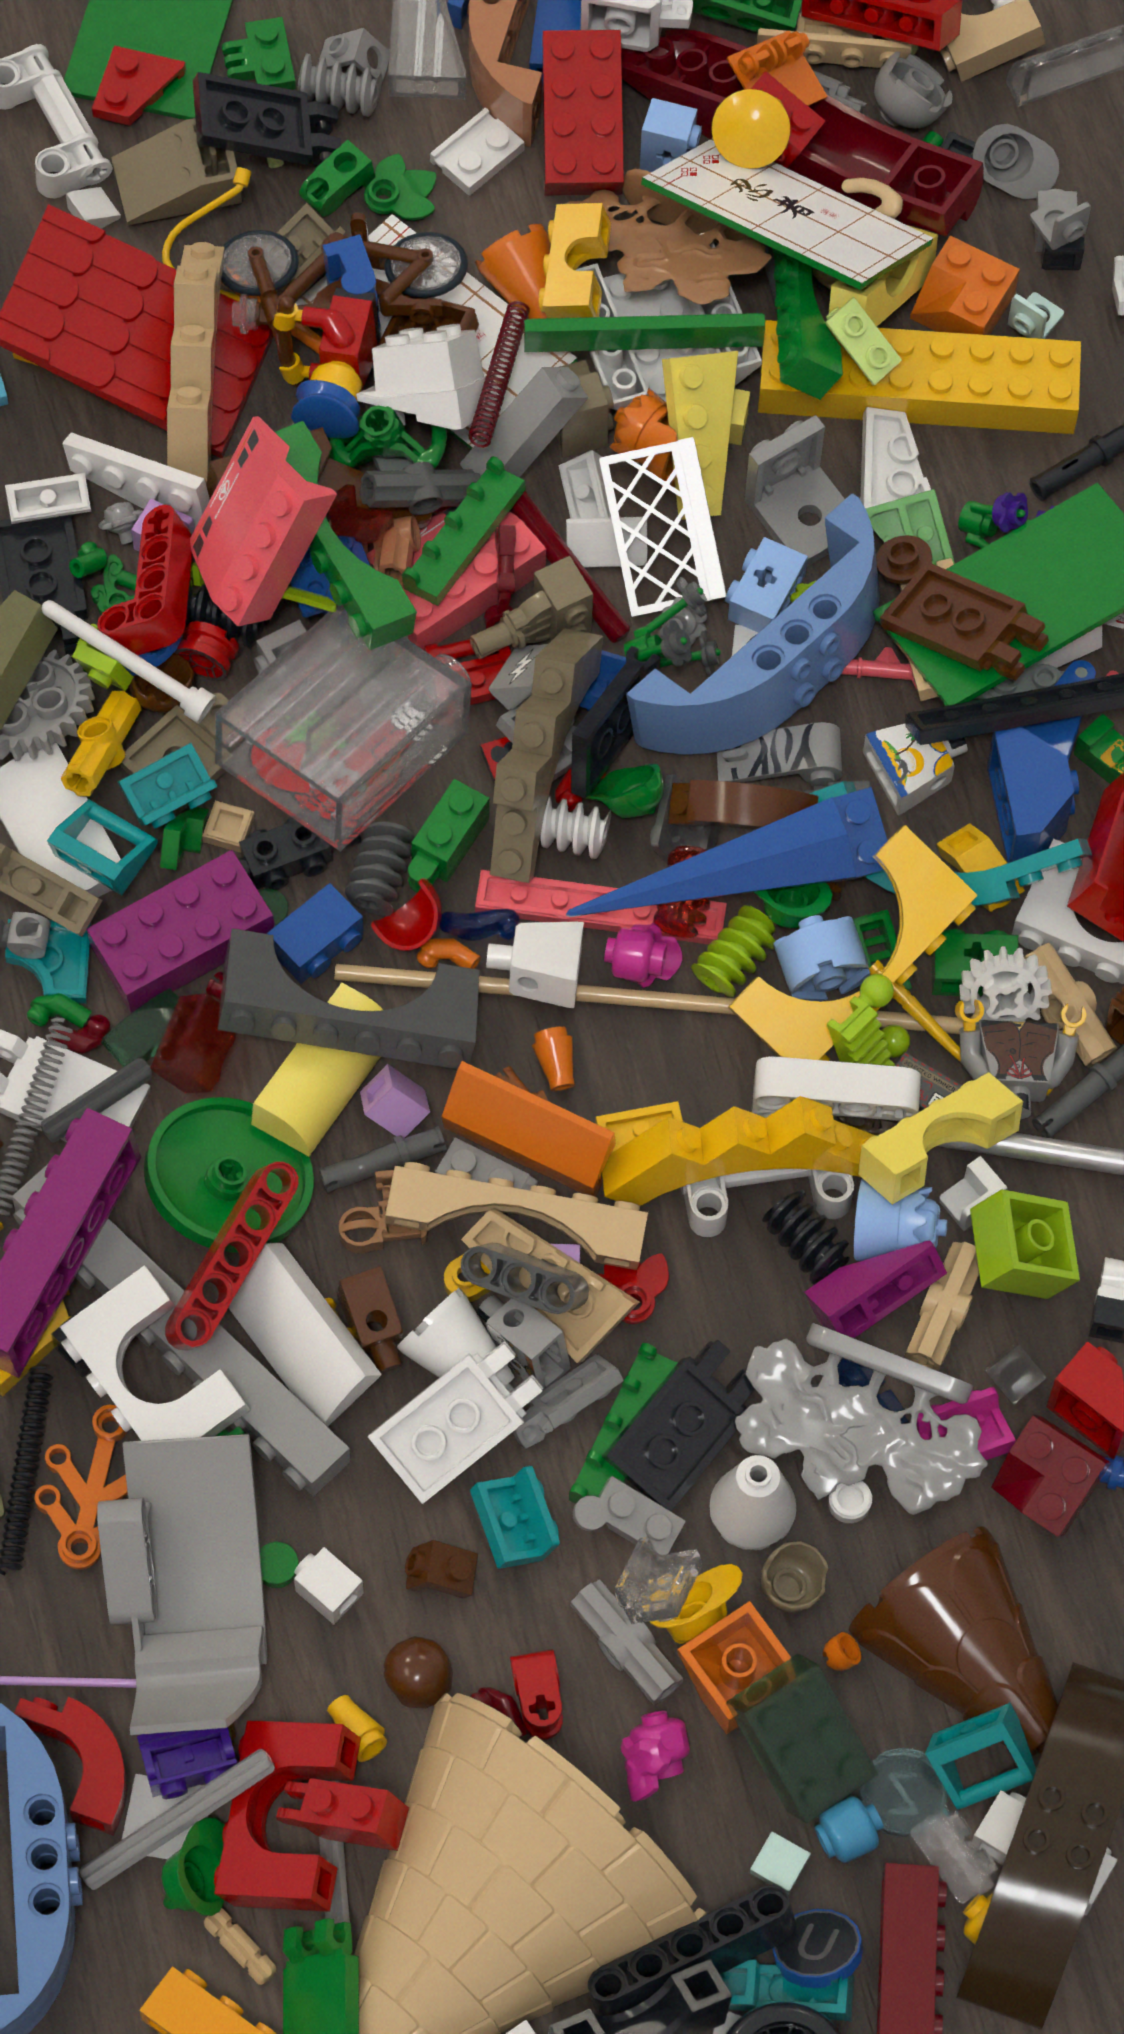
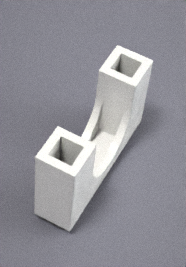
M1053 838L1049 849L1064 843ZM1056 867L1042 872L1044 880L1031 885L1016 917L1012 935H1018V942L1030 950H1036L1038 947L1050 943L1065 965L1071 967L1081 966L1094 972L1103 981L1109 983L1119 982L1124 985V942H1108L1092 936L1080 925L1074 910L1067 907L1079 868L1059 873Z
M145 1265L60 1326L67 1336L61 1343L75 1363L81 1359L85 1361L92 1371L86 1376L87 1380L101 1398L106 1394L110 1396L117 1406L111 1413L125 1432L133 1428L141 1441L216 1436L251 1410L220 1369L181 1398L168 1403L155 1404L142 1401L133 1396L126 1386L122 1364L128 1345L137 1334L175 1307V1304Z

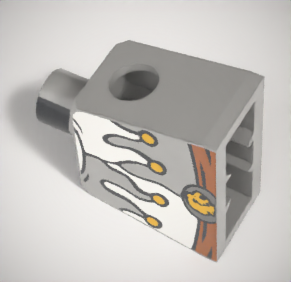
M494 1295L485 1299L479 1306L477 1315L486 1322L487 1331L495 1345L499 1346L502 1342L506 1341L516 1353L515 1358L508 1365L523 1380H526L533 1374L543 1386L542 1390H545L571 1369L563 1331L534 1307L512 1298L506 1304H503Z

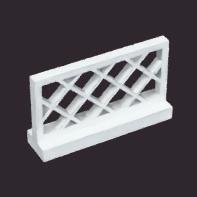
M694 437L599 458L631 616L662 611L665 607L671 606L674 600L662 602L668 592L675 597H683L671 589L683 568L698 577L699 586L703 589L707 601L725 598L726 590ZM672 452L675 469L666 482L646 470L655 455ZM648 457L642 466L633 461L634 459ZM626 461L637 468L639 472L627 490L612 482L609 465ZM643 473L663 486L650 506L631 494ZM676 475L680 491L670 485ZM614 488L624 494L618 504ZM667 489L681 497L683 509L674 522L654 509ZM628 497L647 509L635 530L620 521L619 510ZM651 513L671 525L659 545L639 534ZM684 515L688 531L678 525ZM622 528L632 534L626 544ZM675 528L690 537L691 549L683 561L662 549ZM636 537L656 549L643 570L628 560L627 550ZM659 553L680 565L667 585L647 573ZM692 555L694 557L696 570L687 565V562L689 561ZM630 567L640 573L634 584ZM645 576L664 590L655 604L638 607L635 590Z

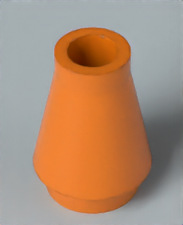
M552 1027L535 1033V1043L532 1045V1048L549 1082L550 1090L555 1092L574 1087L573 1037L568 1035L566 1027Z

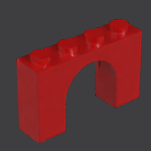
M247 1720L245 1734L239 1742V1762L258 1749H263L271 1757L275 1769L271 1774L231 1799L229 1819L225 1823L222 1832L224 1845L221 1861L214 1874L215 1895L234 1907L330 1912L338 1868L320 1855L272 1852L266 1839V1819L271 1805L284 1790L286 1781L299 1782L310 1778L353 1781L361 1737L343 1724Z

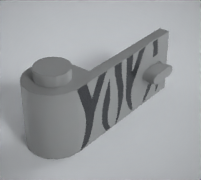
M819 722L773 729L751 742L732 749L717 751L718 781L742 783L793 774H800L802 779L809 782L811 786L827 785V782L837 781L842 777L840 728L832 723Z

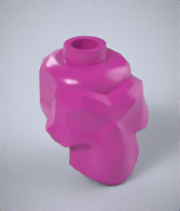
M634 924L631 928H621L616 938L608 937L604 962L612 963L611 971L613 976L635 982L642 988L650 986L655 978L666 981L670 979L681 965L682 951L675 937L662 936V930L657 924Z
M655 1711L642 1715V1724L634 1727L630 1732V1736L622 1739L621 1752L625 1757L627 1786L630 1799L633 1802L645 1800L657 1792L659 1789L658 1779L673 1777L684 1772L682 1759L688 1756L690 1752L686 1725L681 1719L668 1718L667 1711Z

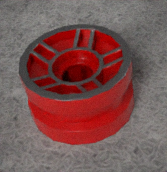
M195 621L187 625L183 633L184 640L179 643L174 653L190 662L195 675L211 680H222L227 676L231 668L229 661L236 657L239 644L235 638H231L229 641L224 637L227 631L207 622Z

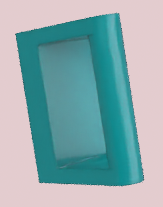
M89 799L55 828L47 839V843L55 857L122 896L156 848L158 839ZM91 819L136 845V847L118 863H115L76 839Z
M1011 1703L933 1733L925 1752L947 1794L958 1810L996 1796L1000 1791L1006 1792L1031 1782L1036 1772L1020 1720ZM1004 1741L1018 1767L963 1788L954 1760Z

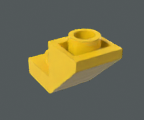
M971 823L936 844L941 857L961 873L983 871L1007 864L991 839ZM1016 881L1015 884L1018 893L1021 894L1025 890L1023 887H1020L1019 882ZM1010 901L984 905L983 907L992 912L996 908L1006 906Z

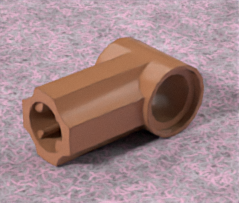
M414 515L374 521L372 524V539L375 548L373 568L397 579L402 588V573L407 567H411L413 552H417L421 548L420 529Z

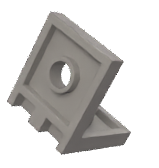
M816 415L805 422L802 420L794 422L785 430L784 434L771 441L768 439L763 440L752 449L751 453H749L744 499L775 542L808 556L807 567L829 554L824 518L845 500L820 467L825 426ZM810 512L816 514L820 522L813 526H807L801 523L798 517L803 513Z

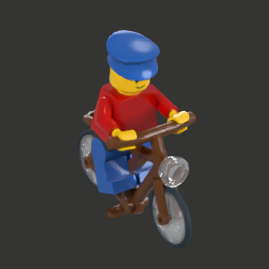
M354 213L351 215L350 221L352 237L348 238L338 232L330 234L322 242V253L279 296L276 291L286 286L293 279L299 265L298 253L294 245L287 238L272 231L253 230L234 236L222 246L224 247V265L221 282L232 291L241 294L240 301L233 302L232 305L233 326H239L241 334H248L249 330H258V326L268 325L272 330L277 344L278 358L282 367H279L280 372L287 383L297 387L296 398L298 402L293 406L291 414L294 424L304 421L309 431L323 427L328 438H351L357 434L359 430L357 418L360 415V406L356 394L364 388L373 365L372 348L377 347L380 341L381 324L378 315L379 308L383 316L410 315V319L417 324H428L433 320L434 316H443L442 299H413L410 297L432 298L444 295L462 282L467 272L468 259L463 247L451 237L440 233L422 232L409 235L399 240L394 246L370 242L366 216L362 213ZM373 269L384 270L390 283L376 279ZM326 271L327 286L316 294L314 302L312 304L297 305L295 301ZM249 296H259L261 303L258 302V298H249ZM299 321L302 323V326L322 328L323 335L319 346L320 363L312 362L310 366H305L299 355L293 352L291 329L294 328L296 322Z

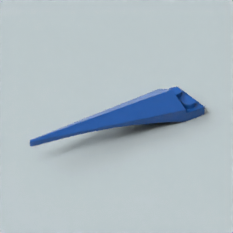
M872 787L831 797L569 909L566 916L575 917L710 897L847 881L882 872L884 870L872 856L888 840Z

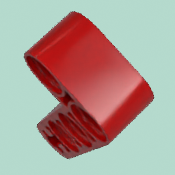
M165 504L153 508L143 520L134 599L108 608L102 613L97 622L99 631L138 656L175 643L182 636L185 629L192 563L190 545L192 532L171 505Z

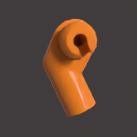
M454 938L429 939L427 943L420 947L421 950L416 955L417 961L429 969L436 967L439 959H449L459 967L475 969L481 960L480 955Z

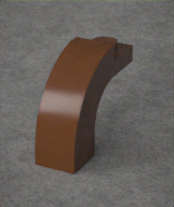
M690 780V783H672L668 824L756 830L817 804L819 796L772 786L728 781Z

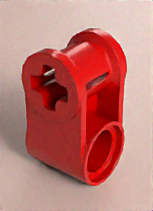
M554 1650L511 1656L510 1663L516 1695L519 1696L523 1722L527 1732L532 1737L536 1736L541 1740L555 1737L563 1726V1714L559 1692L560 1681ZM546 1709L548 1719L540 1720L537 1710Z

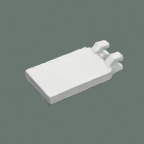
M0 1029V1058L14 1064L7 1078L0 1073L1 1114L17 1121H22L18 1115L24 1113L21 1107L27 1105L24 1101L25 1098L29 1097L26 1091L32 1089L29 1083L35 1081L32 1075L37 1073L35 1067L40 1065L37 1059L43 1057L40 1051L45 1049L43 1043L47 1040L36 1036L35 1039L29 1037L25 1043L20 1037ZM48 1045L59 1052H63L65 1056L45 1054L62 1061L63 1064L58 1065L43 1061L54 1068H58L60 1072L56 1073L40 1069L57 1078V1080L53 1081L37 1077L54 1085L52 1089L35 1085L44 1091L50 1092L52 1096L48 1097L32 1093L37 1097L47 1100L49 1104L30 1101L39 1107L45 1108L46 1112L43 1113L32 1109L27 1110L42 1116L44 1120L117 1071L68 1049ZM144 1083L100 1112V1114L132 1128L151 1092L150 1085ZM24 1117L34 1123L40 1124V1126L41 1122L43 1121L34 1118Z
M506 1341L502 1342L483 1359L478 1353L474 1356L469 1353L368 1435L371 1442L422 1504L524 1423L522 1417L527 1414L523 1407L543 1391V1386L533 1374L511 1392L507 1390L495 1375L496 1372L514 1359L516 1355Z

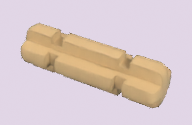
M221 1908L219 1913L211 1917L207 1916L204 1920L205 1928L214 1937H220L219 1943L243 1968L248 1967V1974L257 1984L262 1985L273 1977L277 1971L276 1965L266 1954L263 1956L260 1954L261 1949L237 1923L232 1924V1918L223 1908Z

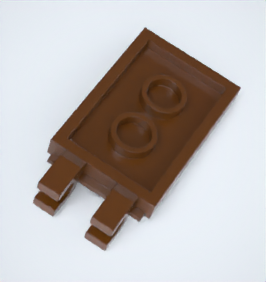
M927 561L880 616L882 628L976 670H989L992 666L1000 675L1015 681L1024 672L1025 666L1023 663L1018 662L1022 657L1021 651L1009 646L1013 639L1016 637L1023 646L1038 652L1049 641L1048 635L1041 633L1045 629L1044 622L1028 615L1025 603Z

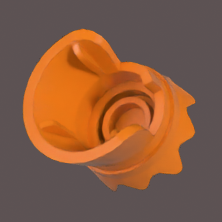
M650 388L647 390L649 396L641 395L635 397L627 407H620L614 416V421L617 422L614 435L615 443H612L610 448L618 454L678 441L675 430L668 423L666 402ZM672 452L655 455L646 470L666 482L673 472ZM648 457L634 459L633 461L643 465ZM673 479V481H672L671 484H670L672 487L675 486V480H674V479Z

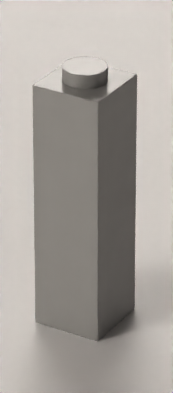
M542 367L498 418L494 433L492 434L491 444L485 448L474 446L459 463L463 469H473L475 473H480V476H482L486 471L487 461L490 457L494 456L503 462L505 471L520 477L589 398L581 387L578 376L568 367ZM478 441L477 443L480 445H484L487 442Z

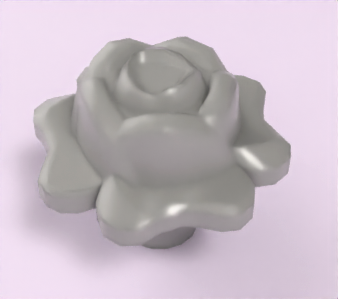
M130 502L113 504L104 510L105 519L98 524L99 529L118 533L121 544L132 542L131 529L143 510H134Z
M683 597L675 598L672 605L665 607L662 610V613H664L666 610H668L670 607H672L674 604L680 601ZM689 605L668 620H675L679 624L680 628L688 634L691 645L694 644L697 637L701 636V631H707L706 626L703 624L707 619V614L700 617Z

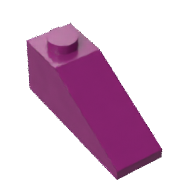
M928 1240L840 1267L804 1293L818 1321L824 1327L855 1338L946 1275L947 1272L934 1244Z

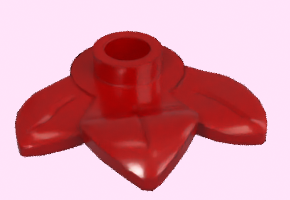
M662 1253L649 1257L642 1264L639 1263L637 1270L604 1264V1274H597L641 1303L639 1309L632 1310L622 1320L628 1324H640L651 1317L655 1308V1298L666 1289L669 1280L667 1261Z

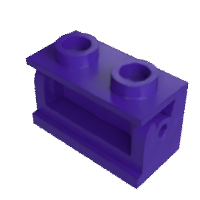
M228 1727L137 1735L152 1797L161 1795L162 1799H173L188 1793L189 1787L204 1783L206 1785L237 1764Z

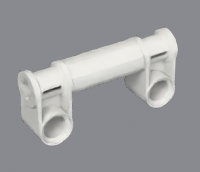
M35 44L0 59V109H11L36 98L61 143L45 148L36 156V186L43 196L55 199L64 196L68 192L104 181L111 174L113 167L110 161L101 155L98 149L99 142L65 84L61 73L53 69L49 62L47 48L42 44Z
M811 1169L757 1170L718 1176L680 1187L682 1195H684L691 1229L702 1237H714L720 1234L726 1226L728 1212L726 1188L808 1177L813 1202L817 1205L816 1211L820 1215H826L828 1219H838L846 1215L851 1207L854 1191L853 1177L850 1174ZM836 1189L842 1192L843 1196L832 1198L827 1196L824 1191ZM704 1207H711L716 1209L718 1213L713 1216H705L699 1210Z

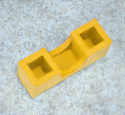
M603 203L556 204L555 218L550 220L548 225V237L551 244L550 254H545L543 261L546 283L545 288H541L539 291V308L541 312L546 313L547 318L599 317L602 290L594 271H576V269L587 260L607 258L611 222Z

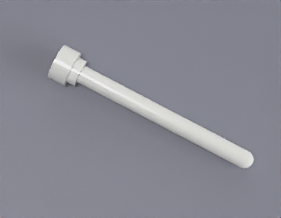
M48 600L43 603L42 612L45 616L179 701L180 708L185 710L184 715L199 724L209 713L216 700V696L203 687L199 690L193 686L190 689L56 602Z

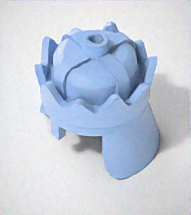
M862 1178L855 1216V1260L863 1261L928 1240L936 1248L939 1236L946 1237L947 1220L940 1219V1206L936 1201L926 1199L929 1193L932 1192V1187L920 1188L892 1205Z

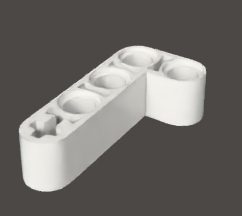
M764 1057L756 1062L752 1113L766 1118L797 1097L803 1096L832 1107V1113L835 1116L901 1121L903 1118L912 1117L919 1112L921 1074L917 1070L907 1067L787 1057Z

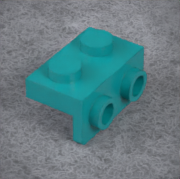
M192 743L186 744L117 782L140 826L151 823L154 829L176 818L173 810L187 803L189 808L193 809L210 800L212 796L209 791L217 787L215 780L211 779Z
M533 1466L523 1467L513 1477L478 1482L470 1489L498 1569L543 1561L559 1546L558 1527L551 1518L544 1499L543 1485L537 1479Z

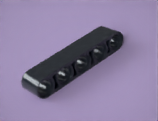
M775 1885L761 1887L701 1917L693 1923L678 1928L598 1968L588 1980V1989L596 2015L609 2016L627 2011L656 1993L671 1975L711 1959L718 1973L722 1974L786 1942L792 1937L796 1928L788 1893L783 1888ZM778 1913L777 1915H774V1916H768V1915H770V1914ZM738 1933L737 1935L731 1937L728 1936L730 1934ZM698 1953L694 1956L687 1957L690 1954ZM658 1973L655 1976L647 1977L650 1974ZM616 1994L615 1996L607 1997L608 1995Z

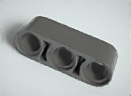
M492 1242L472 1247L464 1253L461 1259L462 1274L469 1282L549 1313L561 1314L578 1309L586 1303L589 1296L588 1283L577 1272L499 1243ZM483 1253L488 1255L492 1261L490 1274H487L481 1268L480 1259ZM522 1267L529 1272L531 1277V1284L528 1289L522 1286L519 1281V1272ZM560 1282L569 1288L570 1299L568 1303L561 1301L558 1296L557 1289Z

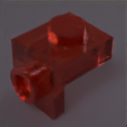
M346 484L337 490V496L327 512L331 520V529L336 535L355 537V541L360 543L377 541L381 535L394 527L393 511L357 507L355 485Z

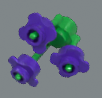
M1005 492L995 500L994 505L968 501L962 508L958 520L959 530L967 533L965 542L982 549L990 544L983 538L994 536L998 527L1002 532H1008L1010 529L1015 530L1031 521L1027 519V497L1024 493H1018L1016 496H1013L1011 492ZM1039 510L1037 512L1036 517L1045 513L1046 511Z

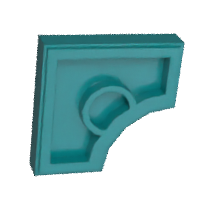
M49 920L51 926L44 957L37 959L20 957L13 954L6 947V963L22 966L33 973L42 985L44 995L61 993L78 1003L87 1004L91 951L87 930L81 937L55 921Z

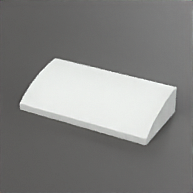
M54 743L51 745L52 754L50 755L43 749L37 750L36 758L32 760L29 753L24 752L19 761L12 759L0 767V820L18 853L96 897L112 891L55 857L47 843V839L55 828L88 800L86 796H77L73 791L65 789L61 776L68 766V762L58 744ZM90 819L76 840L118 863L121 858L102 825Z
M266 1243L228 1308L291 1393L328 1427L382 1374L284 1244Z

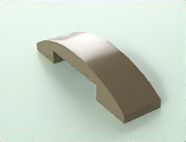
M0 843V890L82 937L103 900Z

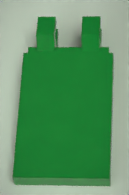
M326 1918L315 1921V1930L303 1932V1927L299 1926L284 1929L283 1953L289 1961H286V1968L283 1969V2034H359V1956L351 1955V1923L341 1922L335 1924L334 1919Z

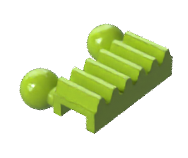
M872 974L866 977L860 987V996L858 998L854 996L850 1000L853 1013L842 1024L833 1019L827 1023L840 1062L895 1066L889 1058L900 1057L904 1052L908 1051L910 1036L907 1030L899 1025H888L880 1030L879 1028L882 1025L876 1019L878 1013L872 1009V1007L879 1008L887 1005L893 997V984L886 976Z

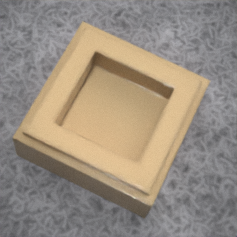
M215 800L202 835L203 842L241 853L239 841L246 839L249 835L255 819L254 811Z

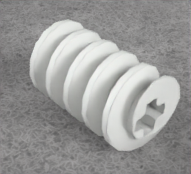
M549 795L540 834L542 847L549 848L556 838L557 849L560 852L566 851L572 842L575 855L580 856L588 846L590 858L597 859L606 843L611 810L604 820L600 819L598 806H594L589 816H585L583 803L581 802L577 804L573 812H568L567 799H562L558 807L554 809L552 808L551 796Z

